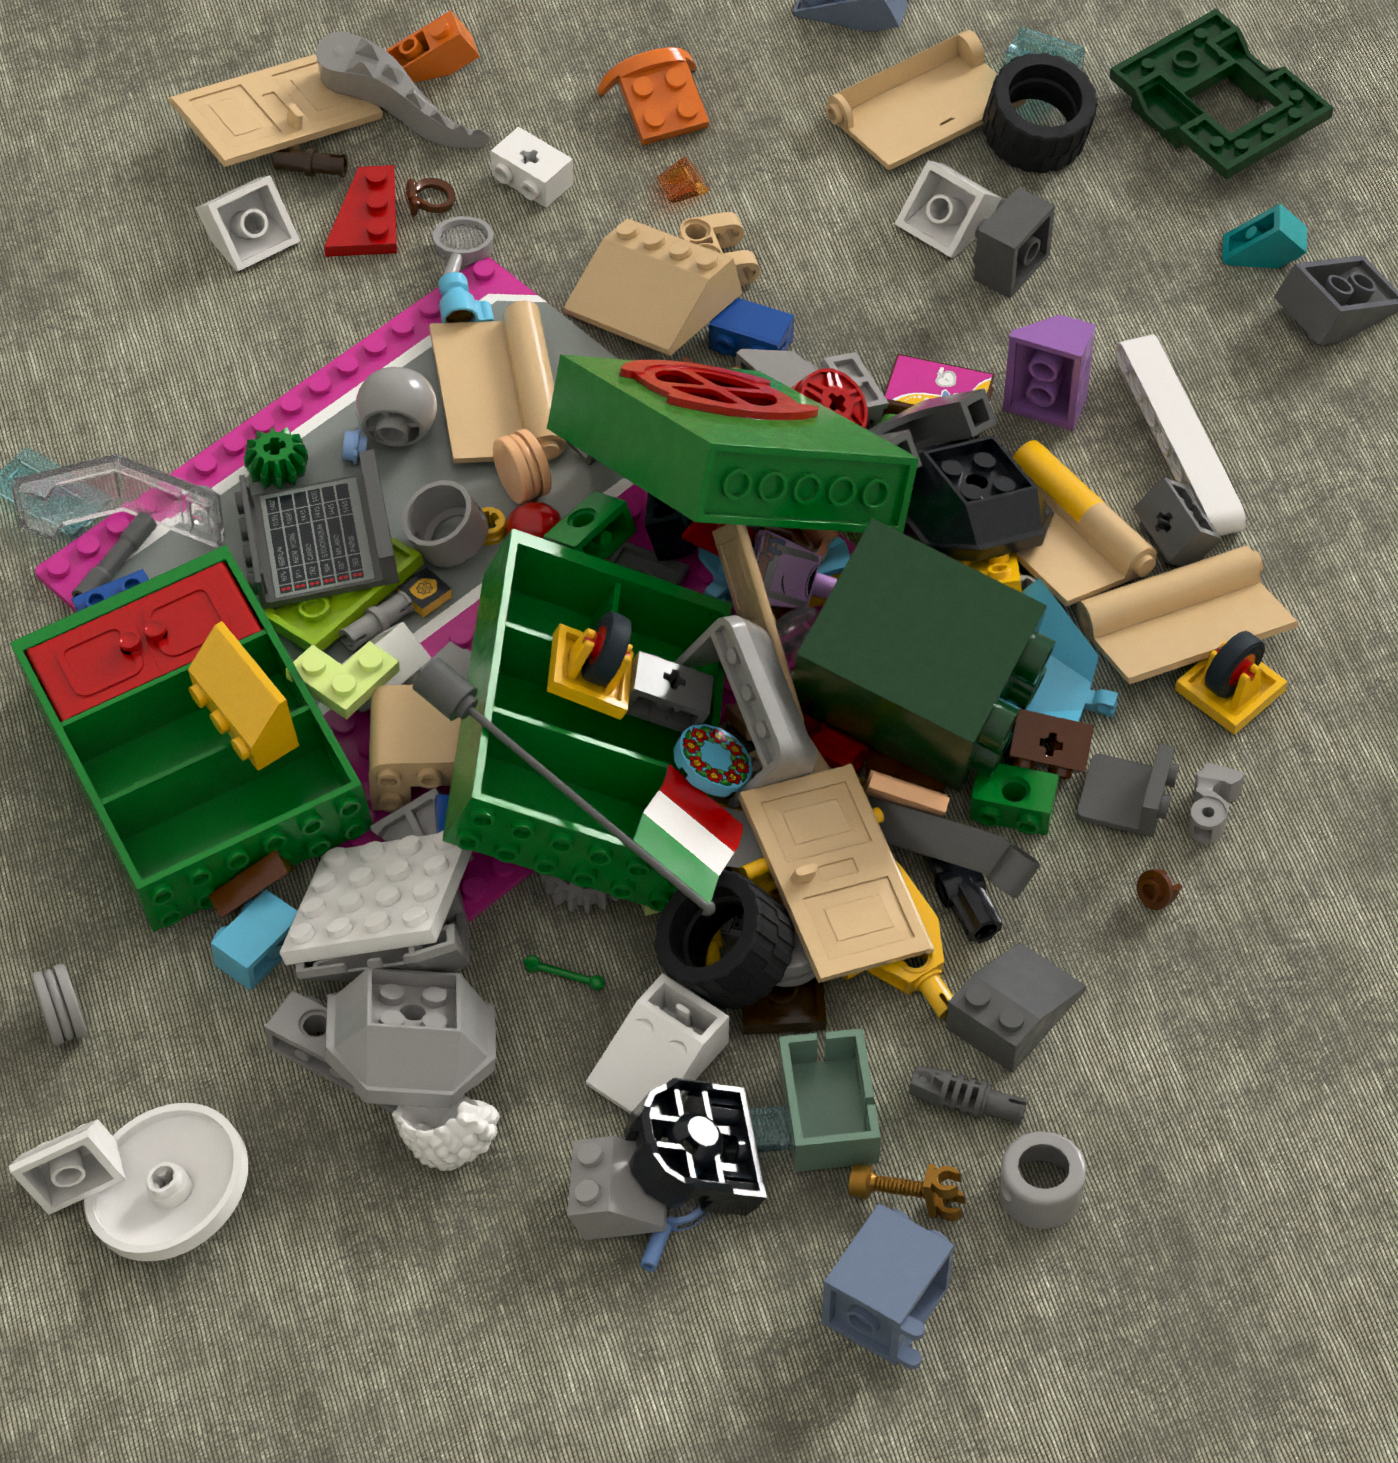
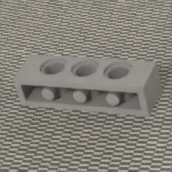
M292 990L264 1027L268 1049L356 1094L354 1086L341 1078L325 1061V1005L313 996L307 995L305 997ZM317 1032L324 1033L320 1036H311ZM376 1104L391 1113L398 1107V1105Z

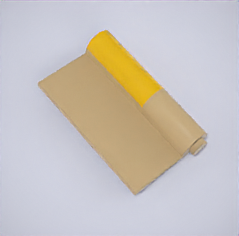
M1031 440L1017 450L1013 459L1037 486L1042 499L1054 512L1052 523L1043 545L1018 551L1017 559L1036 579L1040 578L1049 591L1065 607L1138 577H1145L1154 569L1157 557L1156 549L1037 440Z

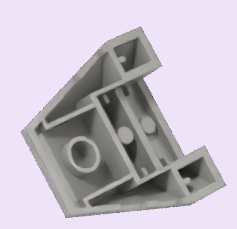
M459 886L436 943L296 964L298 979L352 982L367 968L446 973L460 971L464 966L470 965L469 924Z

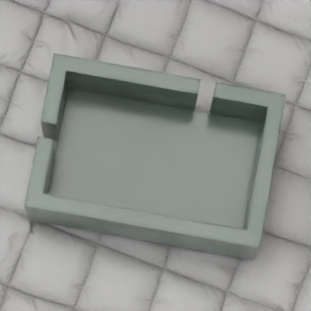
M863 1028L825 1032L824 1061L817 1062V1033L780 1036L778 1065L794 1171L853 1166L854 1163L866 1165L879 1163L881 1135L876 1105L874 1104V1093Z

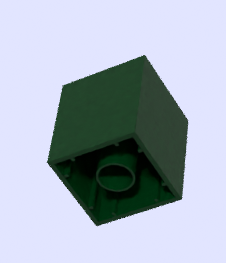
M872 518L797 652L793 684L801 711L960 792L971 770L988 778L992 776L1012 736L1009 733L1020 711L1007 704V702L1027 710L1047 671L1045 665L1056 644V641L1039 633L1047 605Z

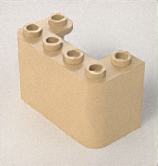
M413 685L381 686L376 688L371 696L368 776L372 810L395 812L411 802V787L435 788L438 786H451L461 718L458 717L450 721L412 689Z

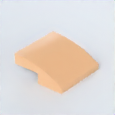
M870 770L863 785L864 792L868 796L941 818L945 815L950 800L946 794Z

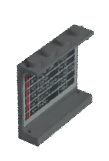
M374 449L359 452L363 474L257 495L251 494L245 475L239 476L241 491L234 492L238 514H245V518L238 519L242 540H249L248 545L242 546L247 568L253 567V572L247 573V579L253 593L259 595L262 609L400 582Z

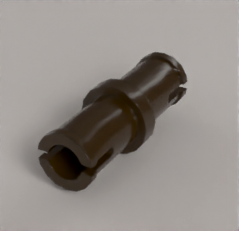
M307 148L306 151L282 149L274 152L273 166L275 170L304 172L305 176L314 177L315 173L345 177L348 169L347 154L320 153L315 148Z

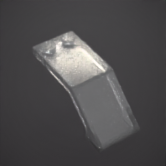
M119 454L15 478L11 484L20 528L53 541L65 525L122 511L134 516L139 512H145L156 521L157 525L215 548H219L225 538L220 494L208 486H197Z

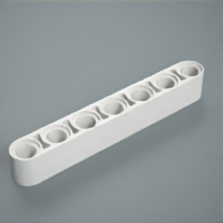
M1151 334L1118 342L1116 345V356L1119 367L1176 482L1187 486L1220 536L1244 531L1246 528V518L1242 504L1156 335Z

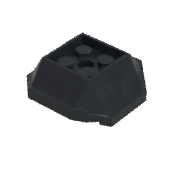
M994 435L975 440L968 438L917 450L922 466L916 470L903 531L905 535L953 559L977 562L1043 545L1051 526L1054 512L1042 499L1037 486Z

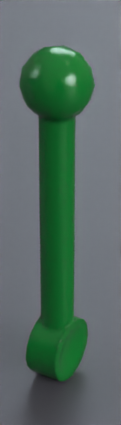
M529 955L524 959L525 970L529 973H535L539 970L588 984L594 991H600L605 986V980L600 975L589 977L540 962L539 957L536 955Z

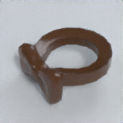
M424 178L418 182L409 179L406 185V195L409 201L410 215L416 216L419 209L431 213H443L450 210L455 202L456 192L448 182L438 178ZM435 188L446 194L447 201L442 204H431L418 198L417 194L425 189Z

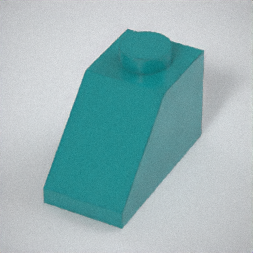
M1280 203L1223 235L1222 261L1226 265L1279 269L1307 253V226Z

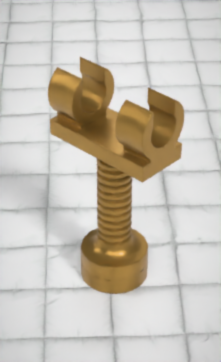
M854 1163L849 1179L850 1197L869 1199L871 1193L876 1192V1190L877 1192L881 1191V1193L902 1194V1196H914L916 1198L923 1197L926 1201L928 1216L930 1218H937V1215H940L947 1221H957L963 1217L961 1208L945 1207L947 1203L957 1202L959 1204H966L965 1197L957 1189V1186L941 1184L946 1179L962 1182L959 1171L952 1166H943L937 1169L936 1165L928 1164L924 1181L921 1182L890 1176H878L874 1173L873 1165Z

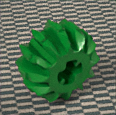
M271 426L269 433L265 434L257 430L255 439L247 440L246 452L243 457L244 466L247 468L252 482L261 481L264 489L273 484L279 490H281L284 483L295 486L297 477L305 476L307 460L309 459L308 450L305 448L300 434L291 435L288 427L280 432H276L273 426Z

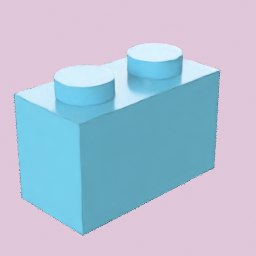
M266 889L256 899L248 901L242 908L240 915L228 926H223L216 932L211 942L214 965L252 991L283 960L279 952L298 911Z

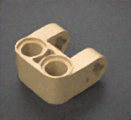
M722 212L689 218L682 222L679 238L734 258L741 286L751 284L759 277L761 273L760 266L751 251L740 250L723 253L721 250L722 248L734 246L743 239L744 229L739 217L735 213Z

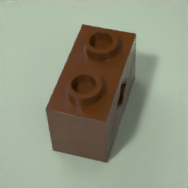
M1019 709V714L1009 733L1012 735L1002 758L1010 760V765L1033 769L1035 765L1048 768V773L1058 774L1059 778L1071 779L1072 774L1085 772L1094 725ZM1041 739H1045V743L1051 745L1050 751L1046 752L1045 747L1039 746Z

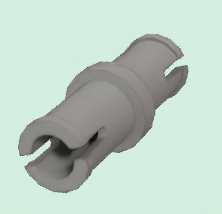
M400 590L379 606L367 608L364 611V616L339 631V636L343 637L341 641L344 646L350 651H355L360 645L375 635L389 629L390 625L413 612L414 606H408L413 603L411 598L404 591Z

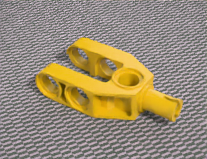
M896 861L935 950L931 954L918 956L925 961V964L919 968H912L904 960L868 969L867 972L907 995L914 991H921L935 1011L938 1019H943L947 1017L948 1001L953 997V994L940 977L943 974L944 955L939 919L905 870Z

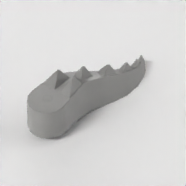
M337 31L322 38L317 45L316 57L321 80L328 89L375 104L401 120L412 131L426 140L446 147L462 149L482 148L490 140L492 134L482 129L473 130L462 124H457L439 111L419 90L396 59L375 43L355 34Z

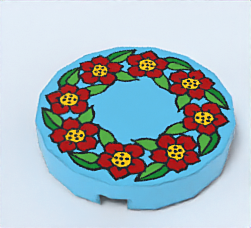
M708 724L692 725L682 732L673 749L674 761L678 769L680 770L683 767L684 771L688 774L686 779L689 783L706 794L726 797L730 796L732 792L738 793L748 783L753 771L751 758L745 747L733 735L719 727Z

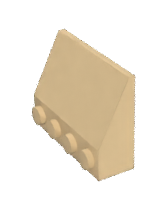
M627 218L603 238L563 309L567 315L671 356L742 294V289L734 258Z

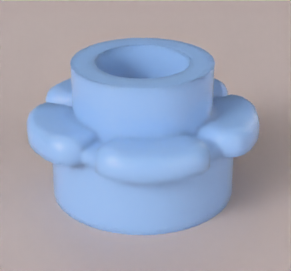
M357 428V431L345 430L342 460L353 461V465H356L358 458H360L359 452L366 451L367 436H360V428Z

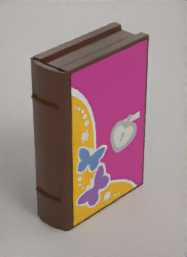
M897 354L884 392L889 405L887 409H884L882 416L885 414L897 415L926 399L985 388L990 401L994 389L992 384L995 374Z

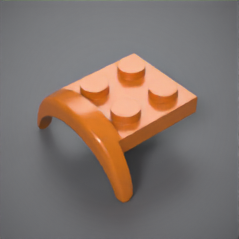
M659 48L629 57L609 70L597 87L598 95L603 96L614 85L619 83L641 145L708 128L709 119L691 72L696 70V65L692 56L681 48Z

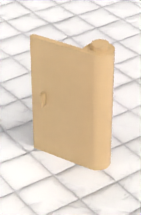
M522 300L510 304L503 313L502 321L431 323L429 325L453 464L494 462V441L499 437L508 436L521 429L529 430L536 437L547 460L555 459L564 452L566 448L565 440L547 429L554 381L540 310L535 303Z
M1247 545L1078 601L1076 604L1077 617L1083 632L1129 685L1209 658L1210 653L1220 648L1222 642H1228L1239 632L1248 631L1262 640L1298 627L1297 620L1261 583L1260 573L1263 571L1262 558L1256 550L1252 551Z

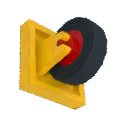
M607 612L599 620L594 630L587 628L582 632L560 623L553 633L547 692L621 720L628 711L633 662V645L629 644L631 621L616 612Z
M1242 631L1233 636L1228 642H1222L1220 648L1210 653L1209 658L1200 660L1176 681L1175 691L1235 735L1286 691L1288 681L1261 662L1265 652V644L1252 633Z

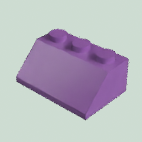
M1057 315L1012 330L1009 336L1003 411L1073 431L1087 401L1096 325L1080 319Z

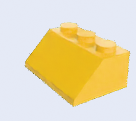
M222 621L217 623L188 668L193 684L188 689L193 700L200 708L206 706L210 710L209 716L219 733L224 734L227 732L231 736L232 747L242 761L249 759L259 771L299 746L286 698Z

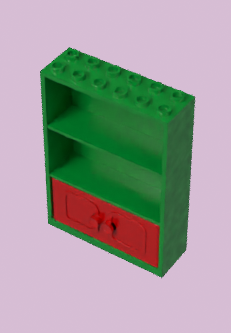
M227 545L10 642L26 686L153 932L163 927L173 926L182 918L201 909L213 907L209 898L212 892L273 850H276L295 866L309 858L319 857L343 842L355 840L371 830L370 826L373 825L362 783ZM221 621L286 698L299 746L259 771L249 759L242 761L232 747L231 736L227 732L224 734L219 733L209 716L210 710L206 706L200 708L193 700L188 689L193 685L188 668L213 627ZM286 668L289 671L292 682L286 679Z

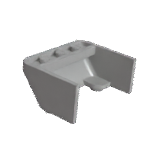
M737 615L718 618L674 662L691 668L722 663L762 763L763 769L741 791L727 801L730 809L742 806L738 799L740 792L809 775L817 761L816 747L809 738L775 654L772 638L761 626Z

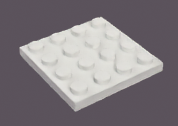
M444 831L424 836L410 835L399 840L387 842L373 841L356 847H336L330 849L321 857L279 952L285 965L436 943L472 850H463L457 845L442 841Z

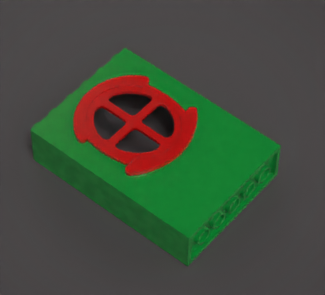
M560 354L547 429L692 521L864 532L873 518L903 533L919 458L761 371L720 368L670 360H624Z

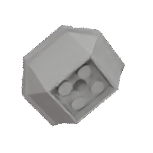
M367 968L341 991L327 995L325 1061L341 1078L354 1086V1092L365 1103L452 1108L464 1098L465 1092L479 1085L495 1071V1005L483 1001L460 973Z

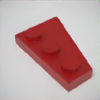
M394 165L358 167L325 243V257L397 253Z

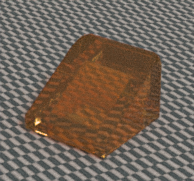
M686 156L657 176L672 203L696 197L710 191L698 168Z

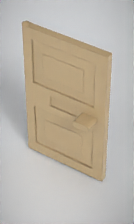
M316 54L171 96L168 99L169 104L173 106L224 167L288 147L292 150H299L301 143L373 122L383 117V111L379 106L366 100L336 93L328 89L321 80Z
M727 524L712 531L736 614L761 626L772 638L773 649L804 722L776 627V618L770 607L747 526Z
M852 764L740 792L738 799L818 983L934 952L935 948Z

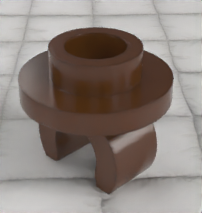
M1151 869L1145 871L1137 881L1138 896L1141 902L1149 909L1160 910L1167 907L1171 902L1175 901L1182 889V885L1179 883L1172 885L1165 870Z

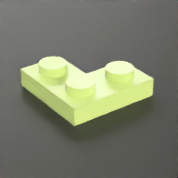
M370 641L343 665L314 645H311L293 662L311 695L346 720L371 698L376 688L384 686L400 671L399 661ZM286 668V679L292 682L289 671Z

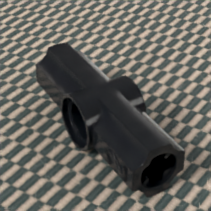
M923 855L934 875V884L941 903L945 908H952L969 941H976L978 944L991 940L997 932L1001 931L1002 921L986 894V884L982 873Z

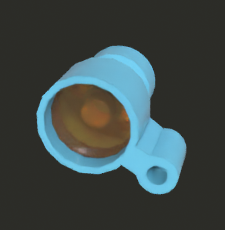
M450 272L439 279L438 285L442 297L439 309L442 323L495 321L491 304L487 301L475 300L473 295L469 293L467 277L464 274Z

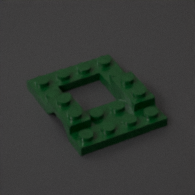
M1217 9L1210 11L1110 68L1109 78L1132 98L1131 109L1177 149L1184 144L1187 145L1224 179L1230 178L1332 118L1333 107L1285 66L1269 69L1250 53L1241 29ZM1227 77L1256 103L1265 98L1275 108L1234 132L1229 133L1190 98Z

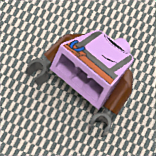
M746 525L752 531L758 533L754 553L776 623L792 619L796 616L798 610L807 609L811 595L827 600L837 582V578L817 573L821 556L814 553V543L801 529ZM726 601L732 603V606L734 607L733 601Z

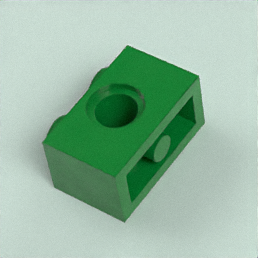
M593 491L543 537L545 540L606 560L637 529L626 501Z
M998 763L990 778L977 772L971 795L969 820L977 821L989 827L998 825L1017 829L1024 834L1032 835L1038 833L1048 835L1057 798L1059 775Z

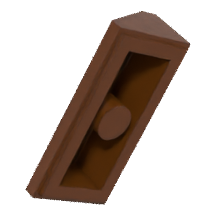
M273 850L212 892L209 898L218 915L224 918L288 875L295 868L281 854Z

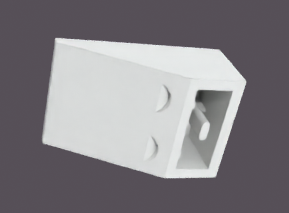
M662 973L637 1000L589 1075L586 1085L631 1114L650 1090L667 1083L672 1078L696 1080L729 1043V1016ZM681 1091L680 1095L682 1096L685 1091Z

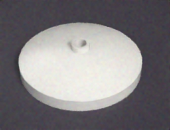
M175 1103L157 1107L129 1121L113 1135L117 1142L126 1180L84 1199L85 1214L90 1227L99 1239L116 1254L137 1261H159L173 1258L205 1242L229 1219L242 1197L247 1182V1150L240 1134L228 1119L210 1107L195 1103Z

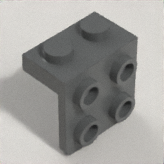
M1159 743L1153 766L1108 755L1095 754L1091 759L1077 808V818L1084 822L1154 838L1158 819H1166L1171 800V796L1165 795L1167 786L1174 788L1180 764L1173 763L1175 747Z

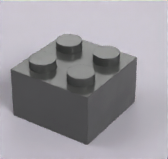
M1020 187L1008 198L1004 197L999 202L996 211L988 219H983L976 229L975 238L977 239V246L973 257V263H975L974 280L1010 299L1050 256L1055 205Z

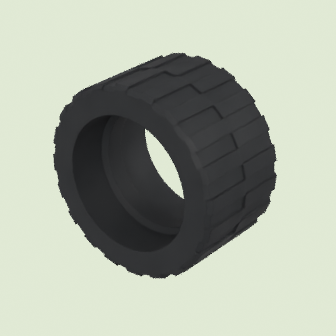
M1040 52L1039 54L1028 53L1021 57H1015L1000 69L993 82L982 118V129L987 139L986 142L1000 159H1003L1014 168L1023 169V171L1047 173L1048 171H1057L1066 165H1070L1080 155L1096 115L1098 98L1095 95L1094 85L1090 82L1088 75L1078 68L1079 66L1065 60L1064 57ZM1023 99L1044 101L1057 108L1068 123L1055 127L1033 124L1021 117L1011 103Z
M723 869L719 875L711 900L714 902L716 909L710 916L702 915L703 909L678 889L673 893L667 905L664 906L655 929L656 939L654 940V947L657 951L656 958L658 963L664 968V972L671 979L714 1007L723 1010L726 1008L735 1010L741 1009L746 1005L750 1006L758 1002L763 996H767L773 990V987L784 977V973L791 963L792 952L795 948V929L793 923L789 918L786 908L742 874ZM744 914L742 932L734 947L722 959L706 966V954L713 936L727 921Z

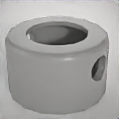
M439 480L425 485L412 495L406 503L401 516L402 530L408 540L422 554L424 560L437 567H452L463 564L475 556L483 546L488 533L487 517L467 489L455 481ZM454 517H464L455 531L444 538L434 541L435 533L442 523Z
M1044 1131L1024 1134L1010 1143L1002 1156L998 1196L1003 1209L1013 1220L1029 1228L1049 1229L1058 1227L1073 1218L1082 1204L1085 1185L1086 1164L1081 1151L1071 1140L1057 1133ZM1031 1161H1047L1062 1167L1068 1173V1176L1057 1187L1048 1189L1036 1188L1028 1184L1021 1177L1018 1167L1023 1163Z

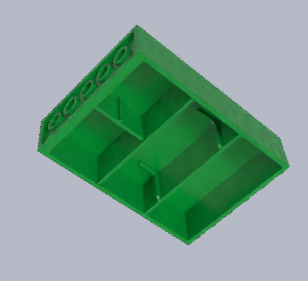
M512 528L483 574L467 681L478 690L475 696L478 704L475 709L633 840L642 813L662 786L667 764L669 763L685 777L688 775L683 767L679 770L674 761L673 749L682 732L629 714H625L619 720L547 692L553 633L560 623L582 632L587 628L594 630L605 613L616 612L631 621L629 644L633 645V659L639 651L675 662L718 618L731 616L732 603ZM722 663L692 667L700 672L714 676L710 714L703 724L719 727L725 677ZM469 715L467 718L461 719L442 841L457 845L463 850L479 852L494 857L501 862L513 863L535 870L542 875H551L572 882L579 887H588L610 894L617 899L629 900L648 906L652 910L662 912L664 906L667 905L672 898L671 896L677 890L672 883Z

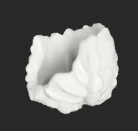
M464 1096L452 1108L398 1105L397 1109L392 1113L399 1136L408 1146V1149L413 1151L414 1157L418 1158L422 1165H428L429 1168H438L440 1171L454 1170L462 1166L466 1161L472 1162L479 1154L487 1152L491 1140H494L497 1135L496 1124L500 1118L494 1106L480 1100L470 1099L467 1096Z

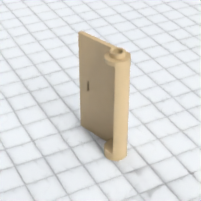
M965 30L831 95L827 101L826 114L832 124L838 125L890 171L983 125V113L993 82L998 74L984 63V49L978 36L972 30ZM1026 99L1019 100L1011 104L1015 109L1025 104Z

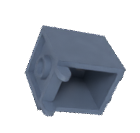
M879 1203L824 1280L821 1324L894 1365L900 1363L909 1369H917L921 1365L922 1356L919 1351L913 1349L910 1345L913 1340H919L924 1336V1324L950 1287L954 1244L949 1242L947 1237L939 1231L927 1230L914 1223L904 1212L898 1209H889Z

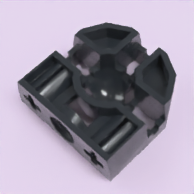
M672 1078L667 1083L650 1090L631 1112L623 1131L625 1140L636 1142L637 1149L629 1162L630 1171L646 1194L672 1208H679L690 1199H697L700 1202L701 1211L744 1216L757 1209L767 1198L745 1088L712 1084L706 1081ZM681 1091H685L686 1096H688L684 1105H682ZM663 1137L668 1138L667 1142H659ZM687 1140L696 1149L694 1154L692 1155L686 1151L680 1143ZM700 1167L701 1173L696 1178L695 1169Z

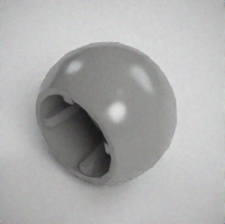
M386 367L375 371L363 382L356 396L355 412L360 427L371 439L391 447L409 446L424 438L434 425L437 415V399L431 384L418 372L403 367Z

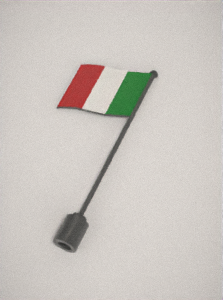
M441 658L433 659L420 672L414 681L412 689L450 721L458 717L463 720L470 715L703 909L702 915L710 916L715 912L716 906L711 901L719 875L739 846L743 834V824L703 791L692 786L678 770L669 763L667 764L662 786L642 813L632 840L475 709L478 704V700L475 698L478 691L477 688Z

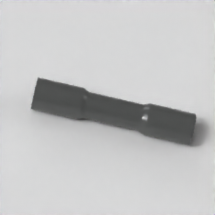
M139 512L120 534L118 541L96 567H93L72 591V596H78L109 583L131 554L137 551L156 529V521L149 514Z

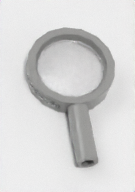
M458 216L447 219L437 225L433 231V250L437 257L447 262L443 275L450 272H459L462 265L476 263L491 254L494 250V235L488 223L479 218Z

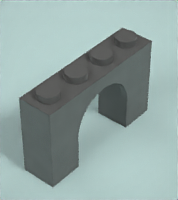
M983 388L923 400L868 431L919 458L918 449L972 438L998 423L986 390ZM920 458L918 460L917 468L922 466Z

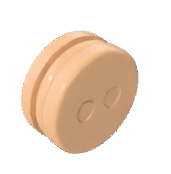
M521 429L508 436L499 437L494 441L493 459L497 474L505 491L515 503L524 504L536 497L540 498L549 494L552 487L549 464L540 443L529 430Z

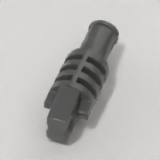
M916 1066L909 1088V1094L935 1104L938 1107L944 1108L946 1105L949 1106L951 1111L961 1110V1114L973 1113L972 1117L983 1118L985 1114L1016 1123L1017 1125H1021L1028 1101L1026 1098L993 1090L992 1085L987 1081L982 1080V1083H978L977 1078L971 1077L968 1080L965 1079V1075L960 1073L958 1076H955L954 1072L950 1070L946 1071L923 1066Z

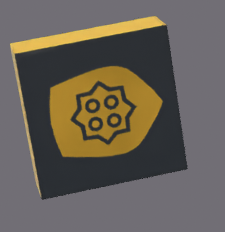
M427 567L397 587L398 591H404L411 598L413 603L409 604V606L413 605L414 610L423 618L453 597L452 588Z

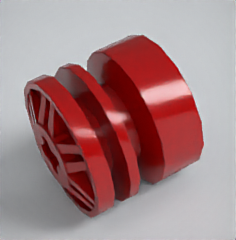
M833 368L818 369L791 387L863 428L866 427L868 408L865 396L857 383L847 374Z

